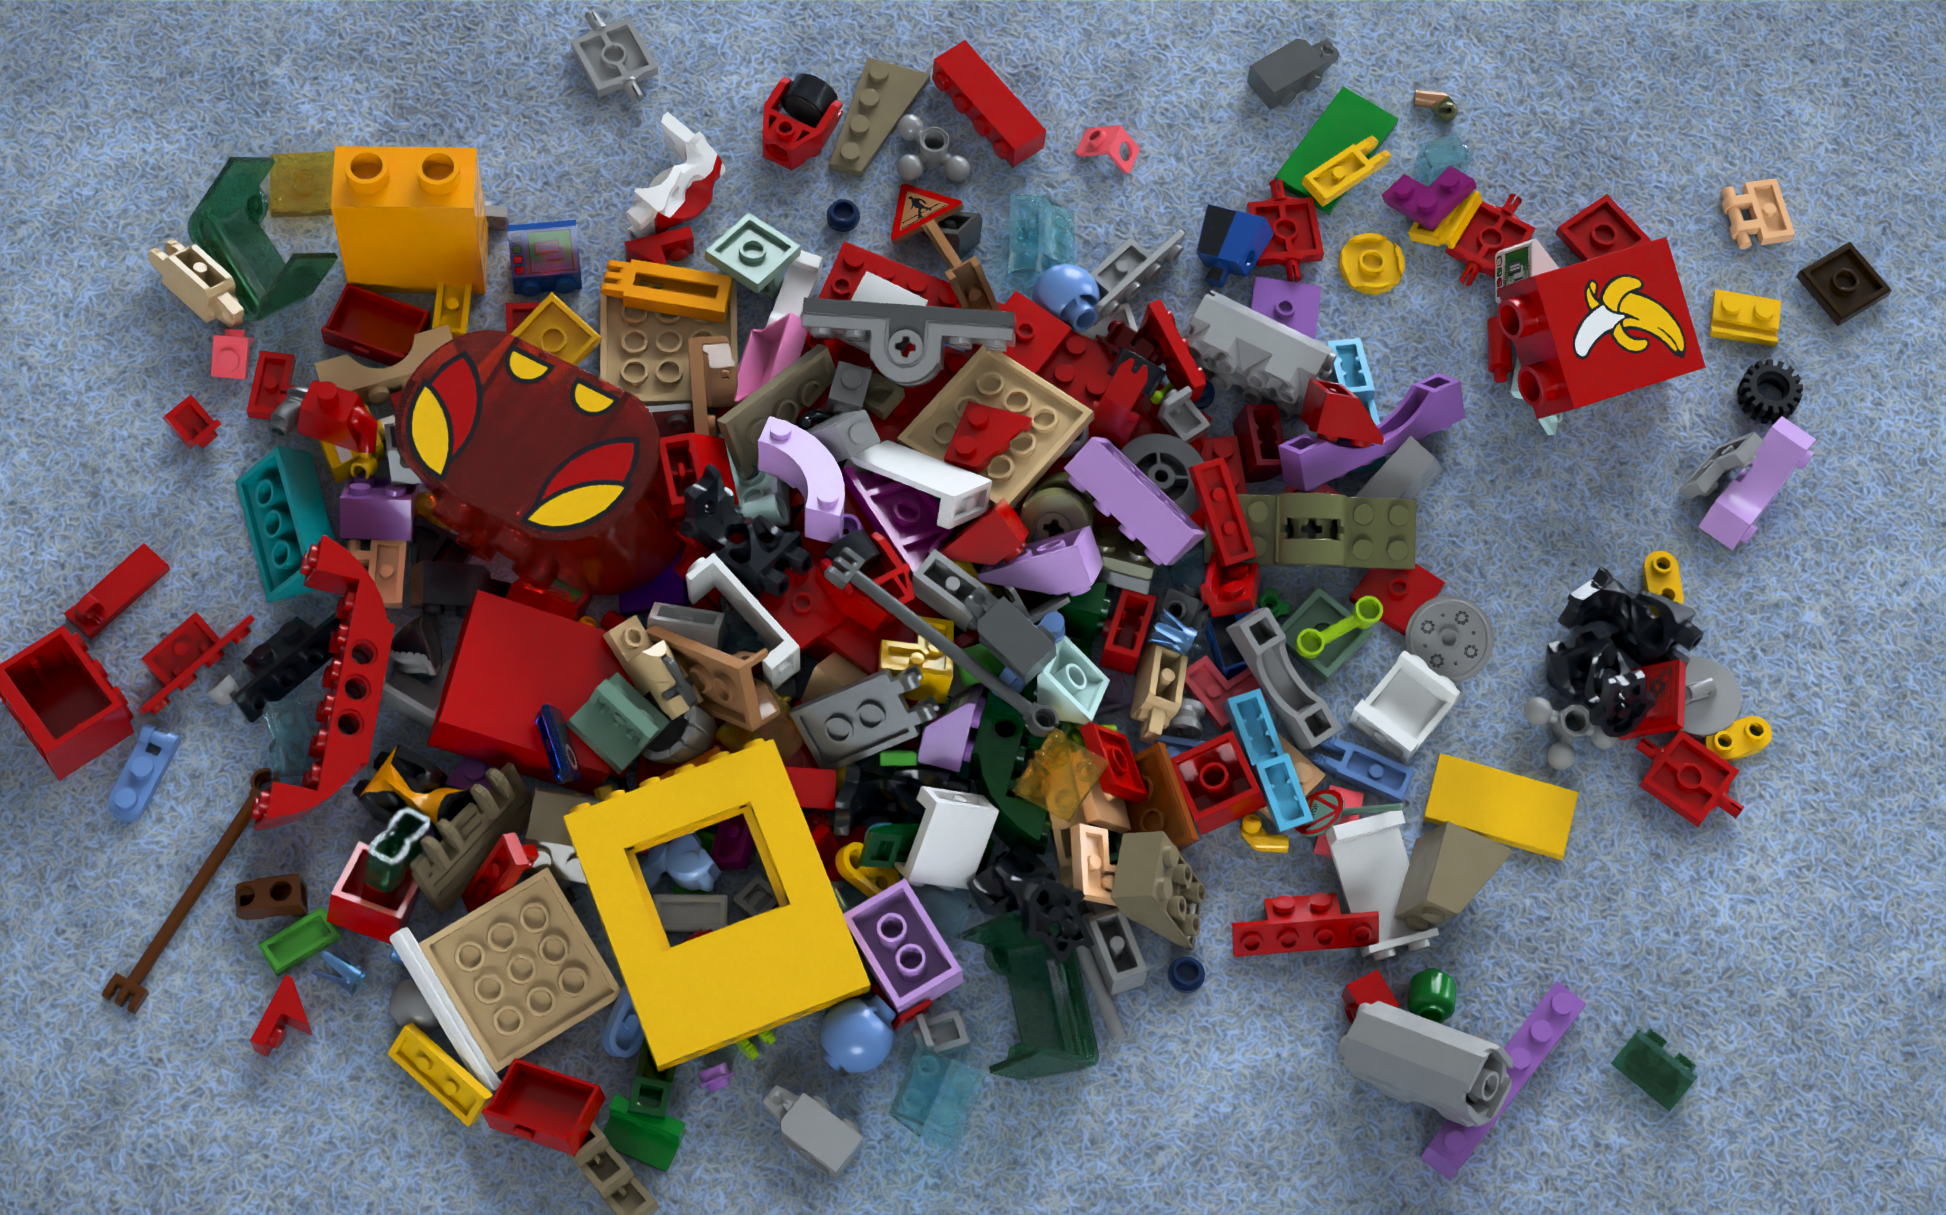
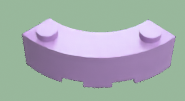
M769 416L758 440V470L780 478L792 488H798L805 500V537L835 544L842 538L845 500L844 481L836 460L819 440L805 430L788 421Z
M1781 417L1770 428L1763 439L1764 442L1755 451L1757 457L1748 465L1751 469L1747 470L1744 468L1737 478L1733 479L1714 502L1698 526L1732 551L1740 541L1745 544L1750 541L1758 529L1754 525L1755 522L1773 501L1795 469L1798 467L1803 470L1814 455L1809 449L1816 439L1784 417Z

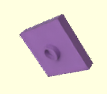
M1255 276L1250 309L1315 339L1321 286Z

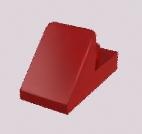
M690 226L624 242L626 262L631 263V259L667 265L666 260L680 261L685 259L689 254L694 253V238Z
M288 975L284 976L250 1039L254 1051L267 1057L273 1048L278 1049L283 1043L287 1033V1028L284 1027L285 1024L313 1035L293 978Z

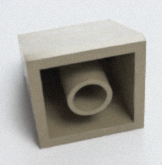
M1449 821L1415 840L1394 918L1406 922L1405 925L1412 930L1423 932L1458 915L1509 858L1512 849Z

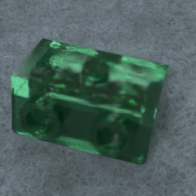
M1640 1028L1610 1064L1670 1112L1698 1078L1699 1075L1693 1071L1697 1065L1681 1052L1675 1056L1664 1047L1668 1041L1652 1028H1649L1647 1032Z

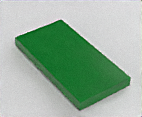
M1343 86L1275 175L1276 184L1278 179H1282L1284 189L1299 198L1313 197L1302 185L1305 175L1351 145H1357L1373 135L1378 140V144L1373 151L1365 156L1368 160L1371 159L1396 127L1399 118ZM1345 193L1324 207L1313 197L1314 205L1319 210L1330 215Z

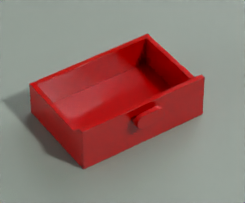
M347 283L326 325L321 328V333L326 345L393 366L409 354L413 346L414 335L427 331L431 318L428 310Z
M514 1058L491 1102L482 1109L481 1113L492 1129L576 1156L606 1097L599 1085Z

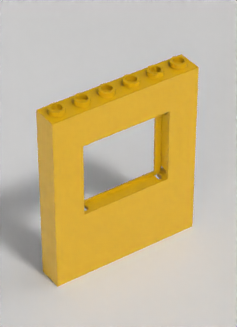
M763 738L752 740L743 746L744 750L730 754L729 751L717 753L708 759L709 763L695 767L694 764L682 766L676 769L671 777L660 780L659 777L649 778L641 782L638 789L625 793V790L611 792L604 796L603 802L590 806V803L576 805L568 810V815L563 816L566 830L658 1072L836 1005L842 1001L857 997L870 990L871 984L774 739L766 742ZM743 814L779 907L670 947L635 854Z

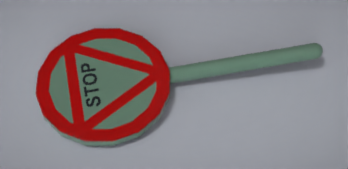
M1325 789L1305 798L1313 821L1295 827V830L1302 836L1314 837L1324 834L1332 826H1335L1340 821L1342 815L1401 811L1404 809V805L1397 803L1345 808V801L1340 793L1335 790Z

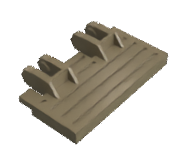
M507 762L500 771L496 768H490L486 772V778H488L492 787L490 791L481 784L476 783L470 789L477 805L469 802L451 822L441 819L436 824L438 832L443 838L440 843L435 838L427 835L420 842L427 857L420 854L410 864L413 870L411 874L431 908L440 914H443L465 891L501 836L508 833H516L518 835L529 823L533 799L514 764Z

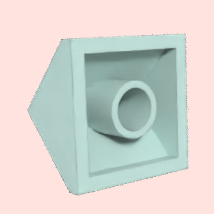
M1064 636L1060 642L1054 643L1057 656L1037 675V704L1051 706L1057 712L1060 721L1087 724L1093 721L1110 679Z

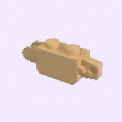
M172 239L164 245L168 256L156 247L148 251L147 255L151 265L163 275L162 284L206 323L217 318L231 329L243 323L244 308L238 303L239 300L235 296L236 284L232 276L199 246L193 244L185 248L178 241Z
M1155 627L1152 628V630L1150 631V634H1149L1147 640H1148V639H1152V638L1150 637V635H1151L1153 632H1158V631L1155 629ZM1147 642L1145 653L1139 658L1130 718L1141 721L1139 740L1153 745L1155 740L1159 739L1162 735V730L1169 726L1170 720L1178 713L1181 706L1188 656L1173 651L1171 647Z

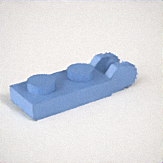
M1333 736L1319 745L1326 751L1343 756L1341 762L1318 753L1312 755L1310 761L1320 770L1329 774H1335L1334 777L1395 804L1402 803L1416 772L1407 766L1353 742L1346 743Z

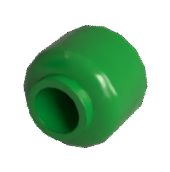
M1429 968L1413 975L1409 981L1408 990L1409 1012L1439 1024L1453 1015L1456 1002V983L1453 978L1436 968Z

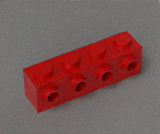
M966 40L934 59L932 80L935 86L940 91H945L948 94L956 110L961 114H965L972 121L975 131L981 137L985 136L1000 159H1005L1014 168L1044 148L1046 129Z

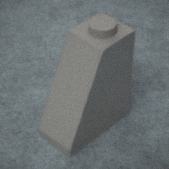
M866 410L838 413L806 430V432L814 436L828 449L836 462L851 458L881 442Z
M1410 435L1354 497L1412 499L1444 469L1438 460Z

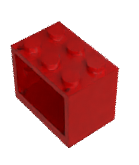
M64 625L0 664L1 701L59 781L134 733L130 723L134 716L127 706L129 704L127 699L117 686L112 687L107 679L109 676L97 659L92 660L87 652L89 649L77 632L71 635Z

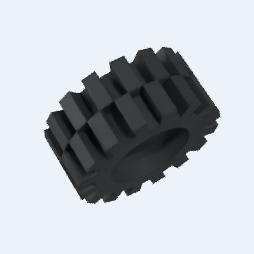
M1767 359L1765 364L1761 360L1756 362L1755 366L1751 365L1744 374L1737 389V394L1739 395L1737 399L1738 404H1744L1742 411L1745 414L1749 411L1753 412L1750 418L1754 421L1758 416L1762 417V424H1767L1769 419L1772 420V424H1775L1781 417L1788 419L1790 414L1792 415L1803 395L1801 394L1803 384H1798L1801 378L1798 374L1792 376L1794 369L1791 366L1785 370L1782 368L1784 362L1781 361L1774 366L1773 359ZM1763 383L1772 384L1781 391L1782 398L1779 401L1768 400L1759 393L1758 386Z

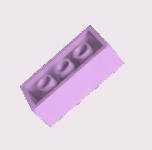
M1092 437L1064 467L1070 474L1068 481L1082 493L1087 490L1096 499L1093 502L1094 506L1105 516L1109 517L1112 514L1120 521L1121 524L1118 527L1120 531L1132 541H1135L1136 538L1147 547L1144 553L1159 566L1162 562L1166 566L1173 565L1207 534L1107 438Z

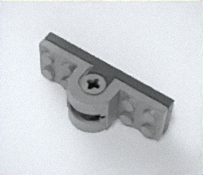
M806 297L803 299V312L805 314H802V326L810 332V335H813V338L834 340V334L845 335L844 337L848 338V341L868 342V338L871 337L870 360L889 381L901 387H919L933 380L939 371L944 369L946 342H949L951 348L971 350L972 344H982L986 347L987 351L1007 352V346L1015 347L1017 319L1014 312ZM908 343L914 344V349L916 350L910 351L908 357L902 356L901 349H906Z

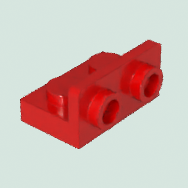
M1216 552L1211 553L1209 565L1205 566V584H1201L1200 590L1204 605H1209L1212 617L1254 611L1261 577L1258 562L1250 564L1240 562L1226 568H1221Z

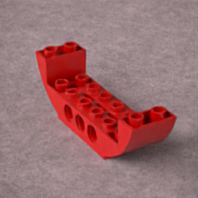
M325 535L320 538L316 545L311 544L308 553H304L300 566V574L305 575L304 587L344 596L339 598L335 618L341 619L337 632L333 631L328 651L334 653L331 666H326L322 678V687L327 688L324 701H319L315 713V722L320 723L317 736H312L308 749V757H312L313 761L310 771L306 770L304 773L301 787L273 781L265 790H261L259 797L255 796L250 813V818L256 819L254 830L280 827L305 817L325 803L351 777H355L365 768L369 762L395 624L388 622L382 597L374 580L364 566L346 548ZM346 692L349 693V694L353 697V699L350 698V697L346 694ZM339 727H342L346 731V734L342 733Z

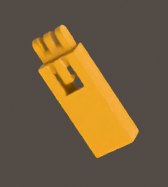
M631 259V263L617 260L607 261L606 269L608 271L604 274L603 281L605 283L602 284L600 292L606 296L623 298L624 307L725 323L732 291L731 276ZM640 281L663 284V287H661V290L654 289L653 284L648 283V286L640 285Z

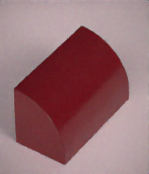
M1245 404L1232 423L1234 435L1238 437L1246 483L1267 481L1282 473L1278 445L1285 443L1278 405Z

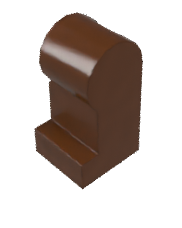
M299 873L241 882L235 886L236 917L243 920L285 915L304 917L308 915L307 884Z

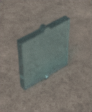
M724 596L719 598V603L725 614L726 625L730 629L737 651L757 653L764 649L765 645L763 642L758 641V633Z

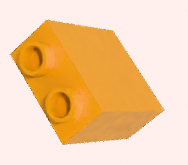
M335 146L331 210L347 283L375 293H437L438 283H445V287L464 288L465 284H472V294H486L489 233L477 148Z

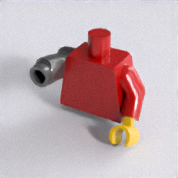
M317 380L312 381L309 388L295 386L287 389L288 396L270 415L271 419L268 426L270 433L280 438H287L298 420L297 433L358 453L361 452V457L350 468L353 477H356L361 472L362 467L366 471V480L374 474L378 468V462L372 456V453H375L378 424L375 417L367 411L360 395L339 388L332 382H320Z

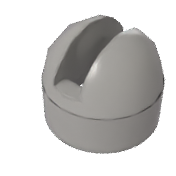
M227 674L217 681L206 693L219 705H231V697L239 691V687L236 681Z

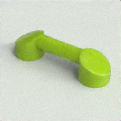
M1364 596L1357 601L1349 616L1321 632L1313 628L1302 630L1295 640L1297 652L1306 659H1315L1322 652L1326 644L1356 627L1368 629L1374 626L1383 614L1381 602L1373 596Z

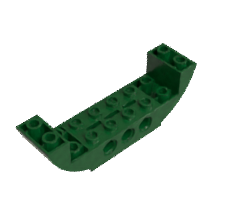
M1093 583L1089 591L1077 596H1071L1069 592L1064 594L1069 597L1070 602L1057 609V611L1065 620V636L1094 642L1096 631L1102 633L1111 602V597L1105 596L1108 583ZM1052 594L1044 598L1031 609H1029L1028 612L1043 604L1044 602L1048 601L1049 599L1055 597L1056 595ZM1037 675L1025 685L1020 693L1032 704L1034 702L1037 703ZM989 690L972 751L968 779L975 780L977 794L983 795L999 810L993 827L996 835L1010 849L1023 843L1036 856L1037 854L1044 856L1052 821L1046 820L1048 807L1015 798L1016 787L1021 777L1031 733L1028 729L1027 721L1022 718L1024 715Z

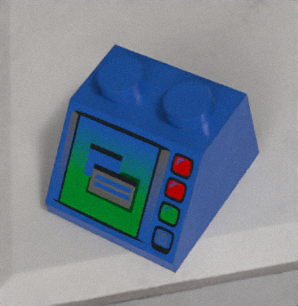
M576 220L507 225L514 295L522 294L532 297L539 295L541 292L549 291L567 294L575 289H582Z

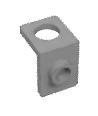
M1010 585L1003 586L1012 603L1017 601L1025 608L1015 588ZM1064 594L1056 595L1029 611L1030 617L1028 619L1033 624L1037 621L1040 623L1045 615L1050 612H1058L1057 609L1070 602L1069 597Z

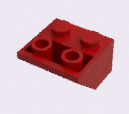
M1309 379L1300 419L1309 426L1308 429L1310 431L1318 433V438L1331 442H1337L1338 437L1351 439V444L1370 448L1371 443L1383 445V435L1356 395L1342 384Z
M693 432L657 438L654 454L669 519L685 516L684 490L701 479L705 467L709 464H712L721 472L724 487H728L734 493L735 501L732 506L739 507L724 438Z

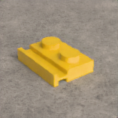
M1475 191L1471 193L1432 231L1414 221L1408 231L1411 241L1439 247L1441 244L1448 245V248L1453 249L1483 201L1480 192Z
M1715 289L1712 296L1709 336L1775 347L1778 343L1777 333L1780 322L1781 300Z

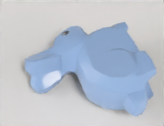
M695 832L650 848L648 859L640 865L649 891L656 887L663 873L668 872L680 888L691 891L701 889L709 892L713 889L714 882L720 877L722 872L707 851L702 848V842Z

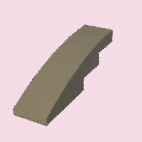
M593 1122L576 1156L567 1154L568 1157L615 1215H652L660 1208L657 1201L635 1177L632 1169L610 1145L606 1136Z

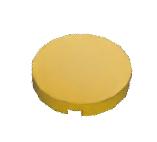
M1363 233L1352 237L1344 245L1339 255L1338 269L1342 279L1352 289L1363 294L1378 295L1389 292L1398 285L1405 270V257L1401 248L1395 242L1393 245L1387 240L1386 236L1377 233Z

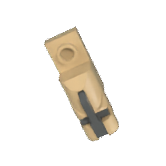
M636 615L603 634L604 639L637 691L642 696L651 692L662 711L669 715L672 720L690 710L692 706H696L704 701L692 678L689 677L684 668L679 664L666 641L663 639L654 645Z

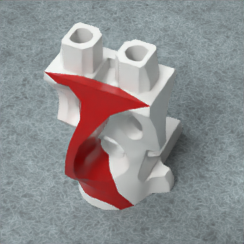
M669 112L664 114L661 120V127L665 133L664 144L684 164H674L673 167L662 171L652 180L648 188L635 189V205L626 212L627 219L632 224L627 229L628 236L632 240L666 232L672 226L691 221L699 216L712 202L714 183L725 173V166L722 160L707 143L704 135L700 131L694 134Z

